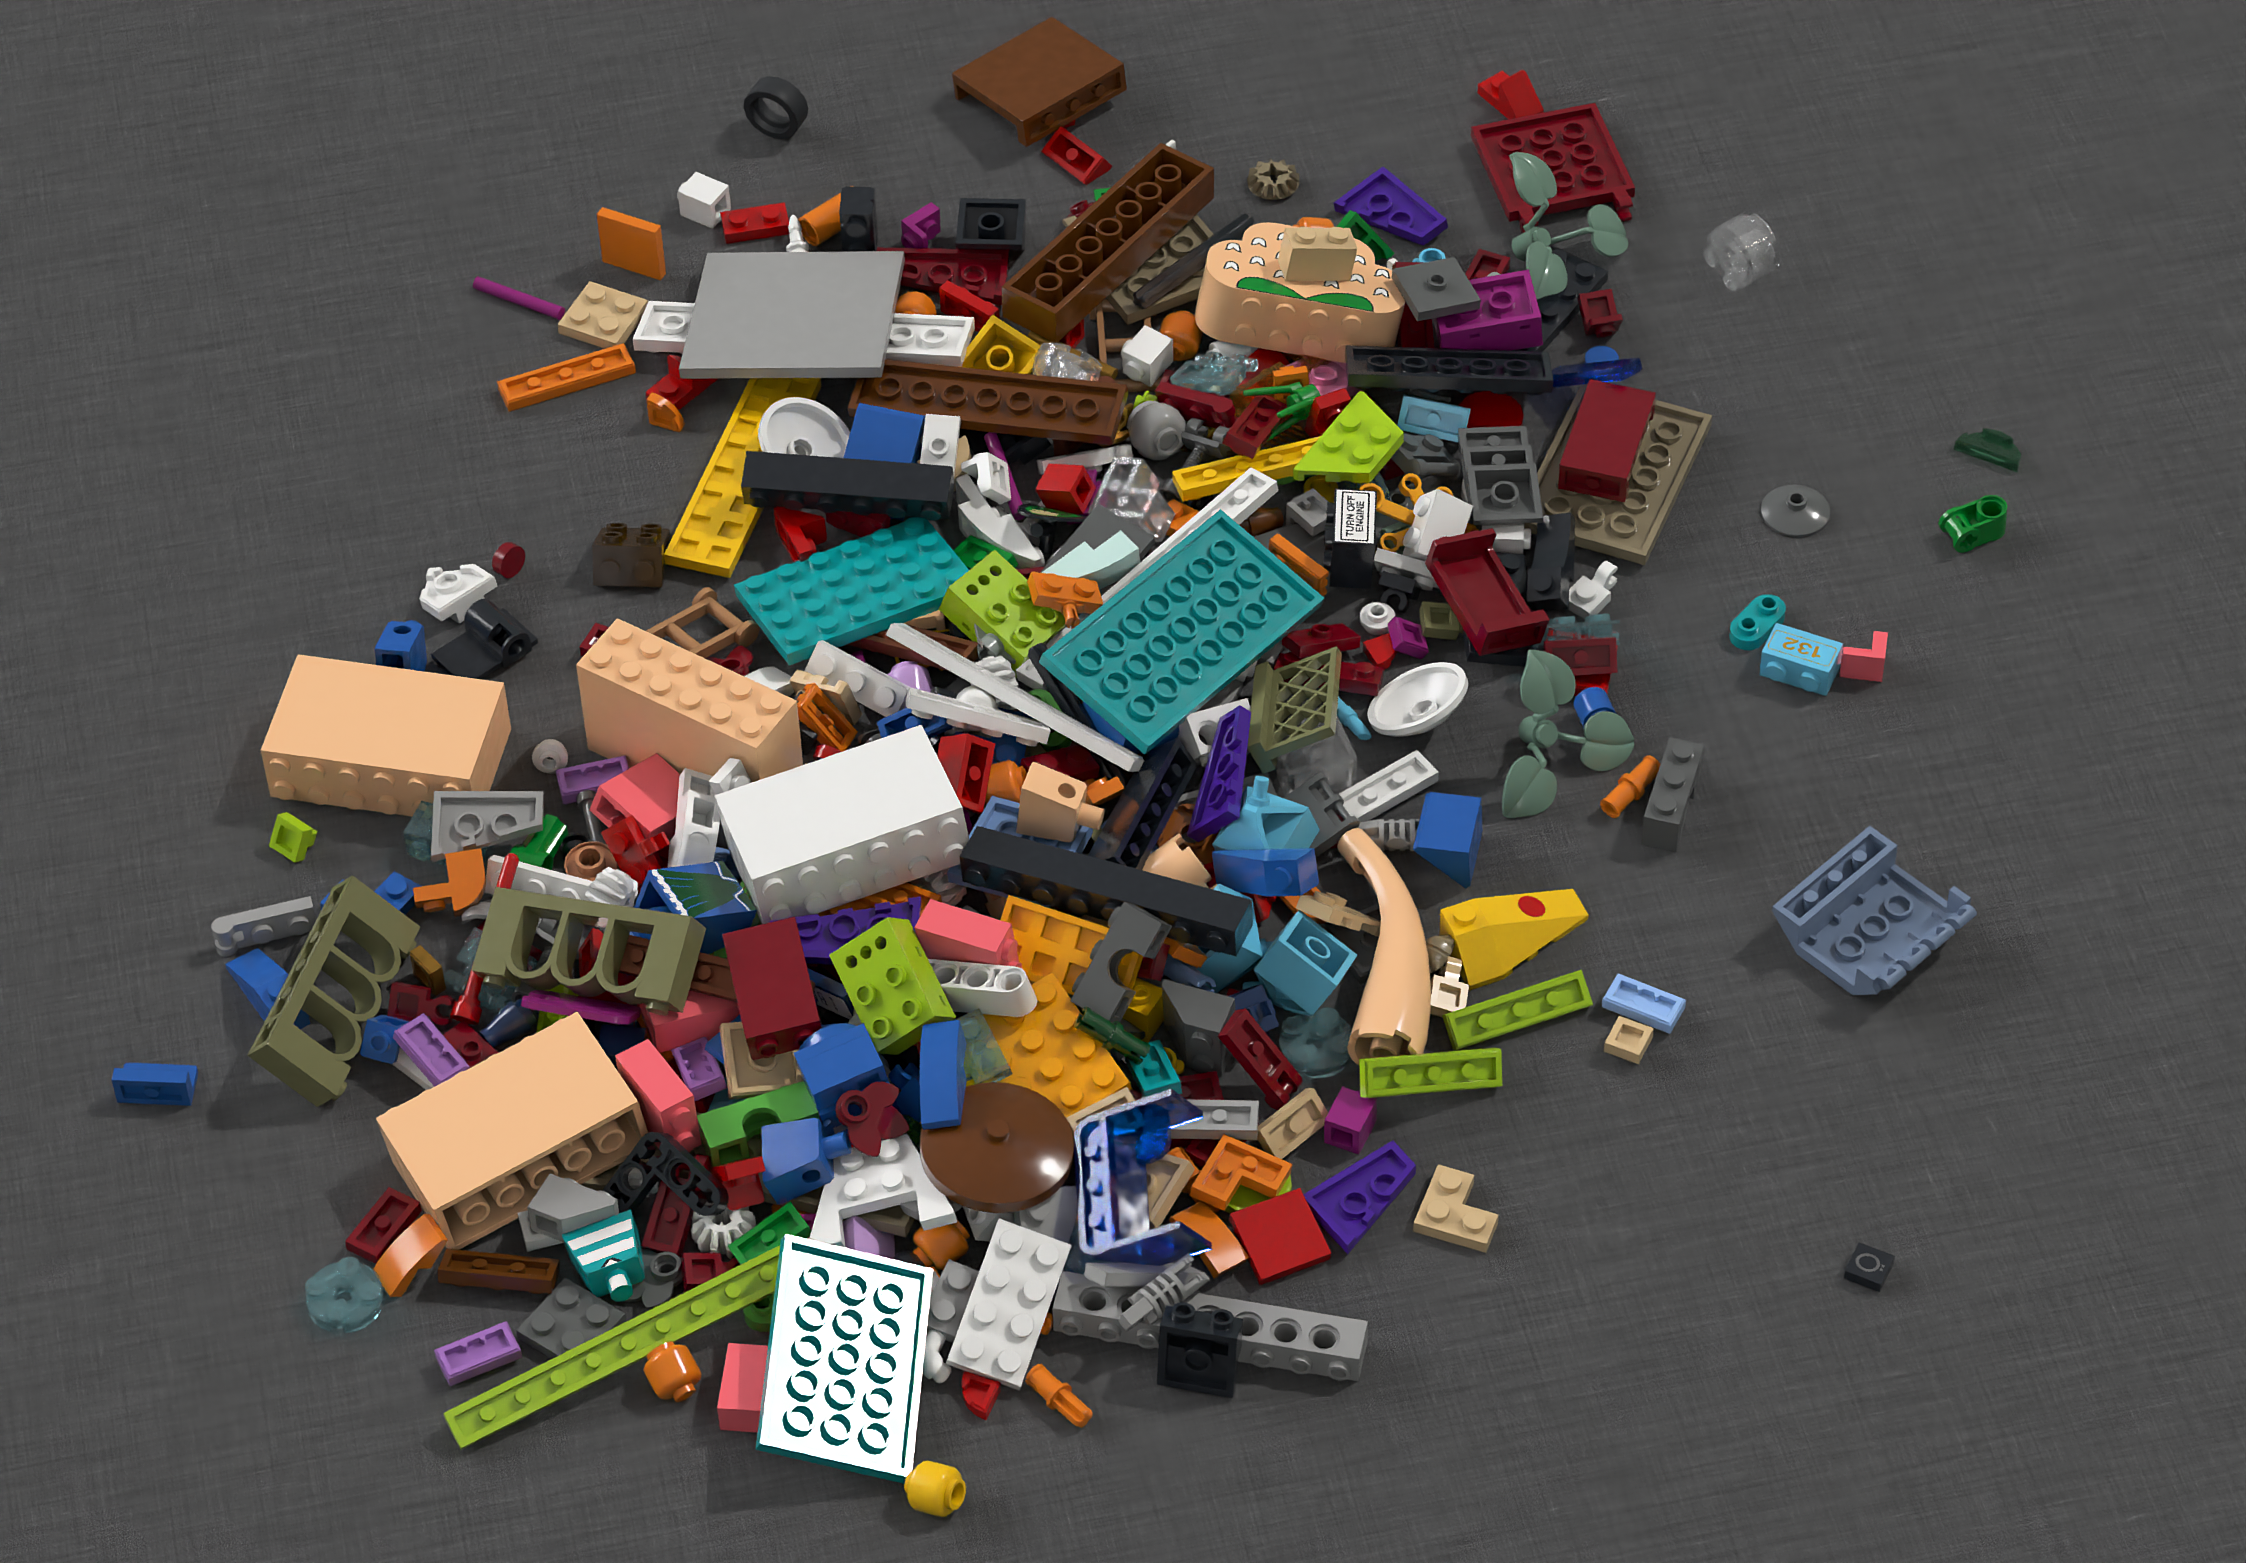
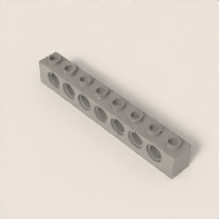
M1062 1271L1052 1308L1053 1331L1063 1332L1070 1336L1083 1335L1100 1338L1106 1342L1119 1341L1137 1344L1148 1349L1159 1348V1331L1162 1317L1150 1326L1143 1320L1126 1332L1118 1322V1318L1132 1306L1128 1298L1142 1287H1103L1087 1279L1084 1274ZM1192 1293L1182 1301L1193 1305L1196 1311L1212 1313L1218 1309H1225L1230 1311L1234 1317L1243 1319L1242 1347L1238 1358L1239 1362L1251 1363L1262 1368L1275 1367L1287 1369L1298 1374L1311 1373L1329 1376L1340 1381H1359L1367 1347L1368 1321L1200 1293Z

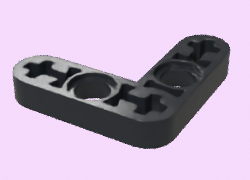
M663 1132L645 1134L602 1190L617 1199L619 1213L631 1209L632 1215L659 1179L699 1215H719L726 1209L729 1201L728 1192L724 1185L668 1133ZM654 1142L661 1143L659 1146V1150L662 1152L661 1156H653L656 1151L653 1146ZM641 1159H649V1161L645 1163ZM682 1163L687 1164L691 1172L689 1181L684 1185L679 1183L676 1178V1170ZM634 1168L639 1169L643 1176L642 1184L638 1189H633L628 1181L629 1173ZM698 1187L704 1192H713L711 1200L714 1204L705 1205L707 1197L701 1191L692 1190ZM625 1194L630 1196V1198H622V1196Z

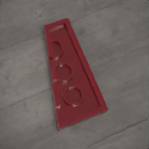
M877 247V251H904L905 263L900 283L902 286L939 293V287L948 280L959 287L967 289L970 293L984 301L1002 305V286L1008 281L1009 250Z

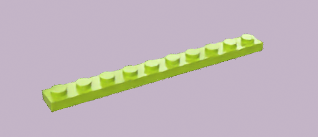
M780 1245L444 1412L443 1416L460 1450L646 1358L650 1351L661 1344L670 1341L676 1343L775 1292Z

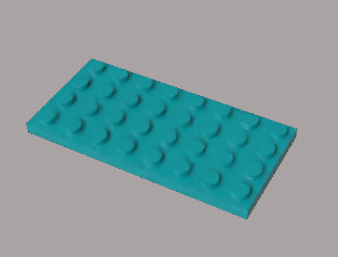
M1220 509L1041 655L1039 663L1143 754H1146L1181 725L1188 715L1200 709L1320 608L1325 598Z

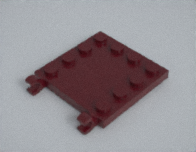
M1596 103L1471 127V138L1509 222L1519 220L1521 233L1525 232L1523 226L1530 222L1541 205L1538 207L1530 206L1524 202L1517 191L1513 177V165L1509 157L1510 154L1515 152L1528 153L1540 158L1548 165L1555 177L1557 194L1548 199L1549 207L1543 215L1613 202L1615 213L1621 222L1632 220L1629 208L1633 207L1631 198L1635 197V186Z

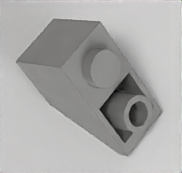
M551 1173L527 1207L531 1230L564 1242L562 1234L619 1214L618 1201L609 1193L601 1190L595 1191L580 1185L571 1178H561Z

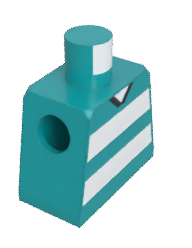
M631 1209L562 1234L572 1265L589 1291L595 1296L601 1297L610 1293L612 1300L622 1302L633 1295L632 1285L644 1280L645 1270L641 1240Z

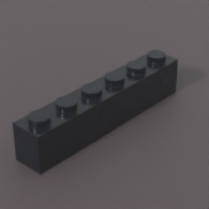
M746 451L741 490L744 504H750L758 508L778 506L789 510H801L802 508L818 509L825 513L845 511L862 516L876 513L887 514L893 518L911 516L936 521L939 519H950L955 483L952 466Z
M1178 737L1143 754L1144 762L1140 770L1133 772L1088 856L1139 870L1143 869L1146 860L1156 845L1198 765Z

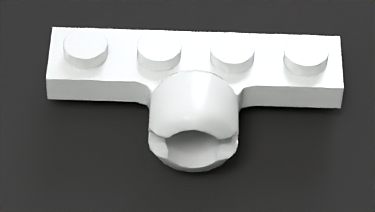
M975 685L964 688L958 693L956 699L909 687L905 700L906 707L912 709L911 714L917 717L932 719L933 715L947 718L946 723L952 726L966 728L970 731H981L994 737H1002L1003 733L1017 736V742L1028 746H1037L1038 742L1047 744L1050 734V727L1038 720L999 710L995 696Z

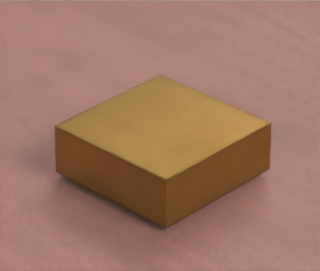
M421 945L411 950L410 959L413 975L425 987L431 988V993L435 996L446 990L442 966Z

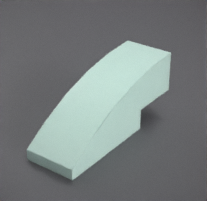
M1120 530L1094 550L1084 541L1042 573L1097 581L1100 590L1121 580L1140 563L1139 548Z

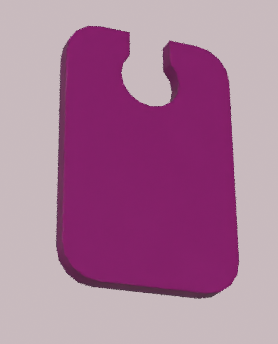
M533 990L529 993V996L522 997L521 1002L522 1007L567 1016L578 1012L581 1018L614 1024H631L641 1014V1008L634 1005L546 990Z

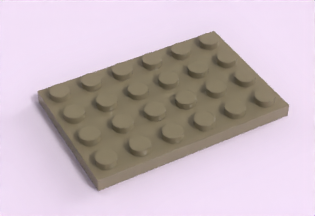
M1583 380L1537 472L1543 515L1571 512L1575 517V546L1646 565L1712 425V415L1656 400L1655 415L1653 420H1649L1629 479V492L1625 502L1558 489L1559 464L1589 382ZM1524 523V528L1531 529V533L1537 535V523Z

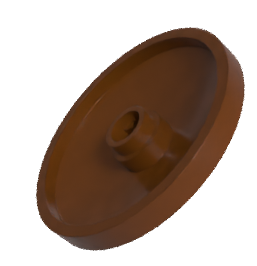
M988 1082L967 1086L965 1088L961 1125L927 1130L922 1128L920 1159L924 1172L930 1182L950 1200L977 1211L1008 1213L1025 1210L1042 1203L1056 1193L1063 1185L1070 1173L1073 1162L1074 1138L1069 1122L1064 1114L1045 1096L1015 1084Z

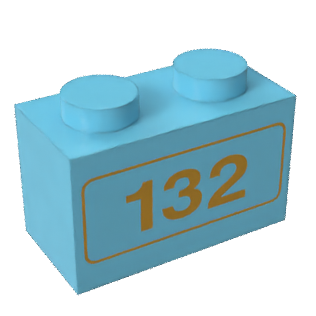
M1776 623L1762 650L1759 675L1770 678L1773 681H1779L1809 692L1827 696L1841 667L1843 643Z

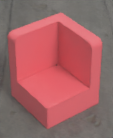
M1874 631L1872 649L1844 647L1840 677L1882 682L1888 632Z

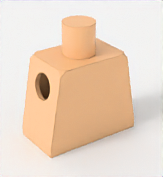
M1032 762L1021 788L1016 833L1072 842L1080 825L1099 830L1105 809L1085 804L1087 785L1084 782Z

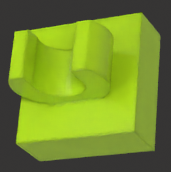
M288 812L277 815L269 846L294 863L305 859L307 848L314 845L318 831L313 830V828Z

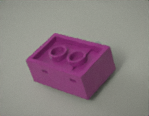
M1529 270L1506 274L1492 272L1487 277L1471 279L1469 281L1481 300L1480 309L1433 318L1440 348L1512 351L1543 345L1541 314Z

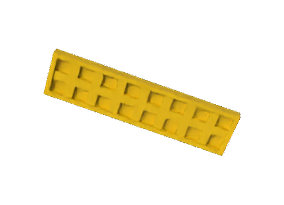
M821 378L749 379L664 553L665 564L727 578L731 577L763 508L744 504L741 490L746 451L762 452L758 438L760 420L767 409L779 400L801 397L815 401L821 389Z

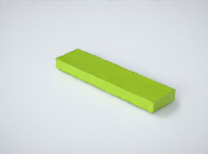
M1578 970L1444 1014L1442 1017L1454 1051L1592 1006L1593 1003L1583 972Z
M1499 1048L1359 1059L1360 1097L1364 1098L1502 1086V1052Z

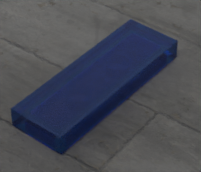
M1640 358L1558 366L1552 369L1553 387L1588 384L1590 379L1602 382L1623 381L1643 369Z

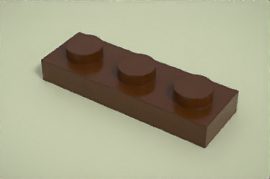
M446 1249L438 1267V1283H447L458 1287L478 1286L488 1287L493 1290L509 1289L528 1291L532 1294H552L560 1273V1259Z

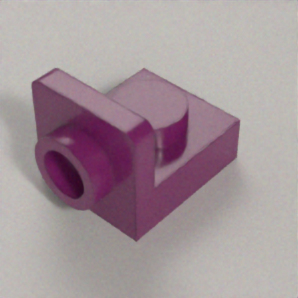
M932 202L901 220V242L904 248H928V240L933 239L941 232L940 209Z

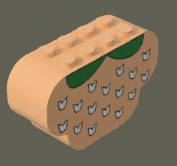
M1271 222L1258 223L1250 226L1244 232L1242 241L1226 240L1216 243L1209 249L1195 311L1196 324L1206 335L1223 342L1345 363L1346 345L1395 346L1405 300L1391 278L1392 270L1375 265V256L1372 250L1360 240L1354 238L1358 249L1350 281H1285L1278 262V256L1285 228H1299L1296 226Z

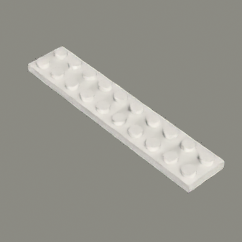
M649 301L633 337L634 350L651 353L678 352L683 354L695 303ZM894 313L885 359L962 367L966 356V349L975 330L974 317Z

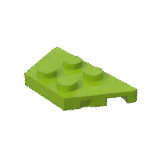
M1359 391L1293 468V479L1304 481L1305 475H1325V482L1351 481L1352 483H1370L1404 443V432L1364 392Z

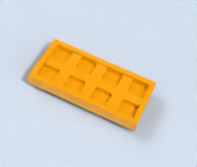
M1008 895L1000 919L1012 924L1014 939L1018 944V959L1028 979L1037 982L1053 972L1065 991L1071 995H1074L1072 987L1075 980L1082 972L1086 973L1092 962L1090 954L1093 947L1100 939L1104 940L1110 929ZM1137 952L1126 954L1118 966V975L1121 982L1130 989H1133L1143 958Z

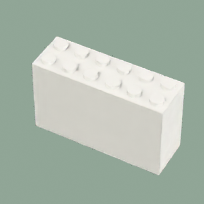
M922 725L714 795L728 849L750 899L757 909V914L762 924L794 916L817 914L959 865V856L969 841L962 805Z

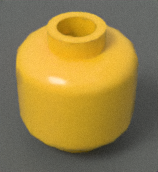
M923 1461L913 1471L908 1473L904 1483V1490L907 1493L908 1502L914 1510L946 1517L962 1505L965 1499L966 1485L962 1480L960 1472L955 1467L933 1461Z

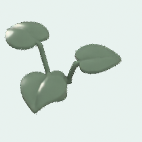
M1515 152L1509 155L1513 165L1514 182L1520 197L1530 206L1538 207L1541 205L1530 222L1523 226L1525 232L1514 237L1511 244L1515 256L1521 261H1526V267L1530 272L1537 300L1560 293L1566 288L1568 281L1564 262L1558 255L1552 253V249L1549 246L1589 233L1591 234L1593 248L1601 255L1615 257L1626 251L1628 239L1626 238L1625 228L1618 215L1606 205H1595L1589 210L1587 219L1590 227L1578 229L1551 238L1546 229L1534 227L1549 207L1548 199L1557 194L1555 177L1548 165L1532 154Z
M1528 650L1526 666L1521 678V700L1524 706L1534 712V714L1522 720L1519 725V736L1523 742L1529 744L1527 748L1533 751L1536 758L1524 755L1517 759L1509 769L1502 795V812L1506 818L1537 815L1549 808L1555 799L1557 780L1551 771L1544 769L1547 761L1539 747L1548 748L1557 739L1583 744L1580 759L1585 766L1595 771H1608L1618 767L1627 760L1634 748V737L1625 720L1618 714L1609 711L1597 712L1587 720L1584 726V737L1557 731L1556 725L1546 718L1558 713L1559 704L1568 703L1573 698L1576 687L1575 677L1570 667L1563 660L1544 651Z

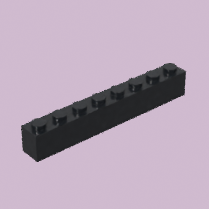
M980 826L976 827L959 856L962 882L1107 922L1113 911L1118 906L1122 907L1124 902L1138 906L1171 925L1172 928L1167 938L1207 948L1218 953L1237 956L1253 926L1252 900Z

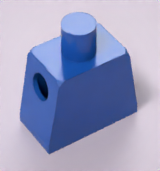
M414 620L388 622L375 646L376 665L424 672L427 665L424 626Z
M817 1118L762 1126V1158L766 1170L762 1172L763 1184L779 1205L830 1183L834 1179V1158L851 1154L852 1152L849 1136L845 1131L830 1136L820 1119Z

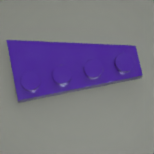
M1241 705L1219 718L1187 836L1197 842L1211 834H1216L1221 828L1240 817L1251 711Z
M921 896L908 898V902L890 905V902L874 904V908L856 911L848 908L838 910V914L820 917L818 914L795 917L806 963L834 965L829 956L831 953L887 917L908 919L915 931L914 927L921 914Z

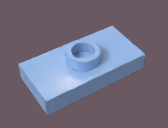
M1619 973L1602 1000L1603 1008L1669 1034L1686 1005V1000Z

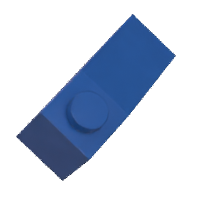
M1314 848L1224 850L1212 852L1216 884H1221L1234 891L1262 896H1301L1319 884Z
M256 948L226 963L225 966L265 1022L289 974L259 948ZM302 1009L294 1022V1025L299 1029L310 1024L309 1015Z

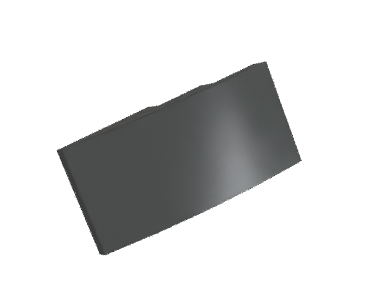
M1527 426L1458 428L1457 437L1468 504L1473 505L1471 511L1473 525L1542 523L1543 513L1536 463L1533 462Z

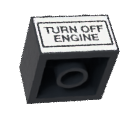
M1335 489L1334 503L1327 502L1326 523H1332V525L1325 524L1324 545L1325 550H1330L1331 552L1324 551L1323 567L1330 573L1329 587L1371 589L1376 537L1377 491Z

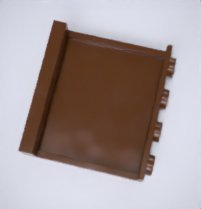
M1054 17L1046 19L952 72L955 98L959 101L968 95H972L1016 125L1019 143L1025 147L1032 145L1058 130L1060 126H1065L1127 90L1124 63Z

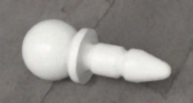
M792 215L788 226L790 244L786 246V251L808 252L809 244L803 241L801 224L798 218Z

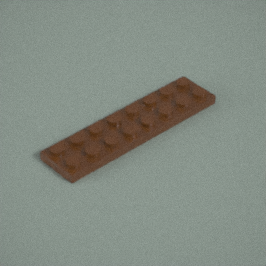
M885 359L882 377L857 379L848 405V412L850 417H855L859 403L924 415L925 417L926 414L960 416V429L1113 445L1129 393L1126 384Z

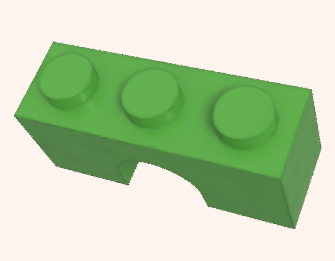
M804 1081L783 1086L780 1089L697 1115L701 1143L706 1155L711 1157L712 1167L750 1158L747 1142L754 1135L762 1133V1126L809 1118L819 1119L818 1110Z

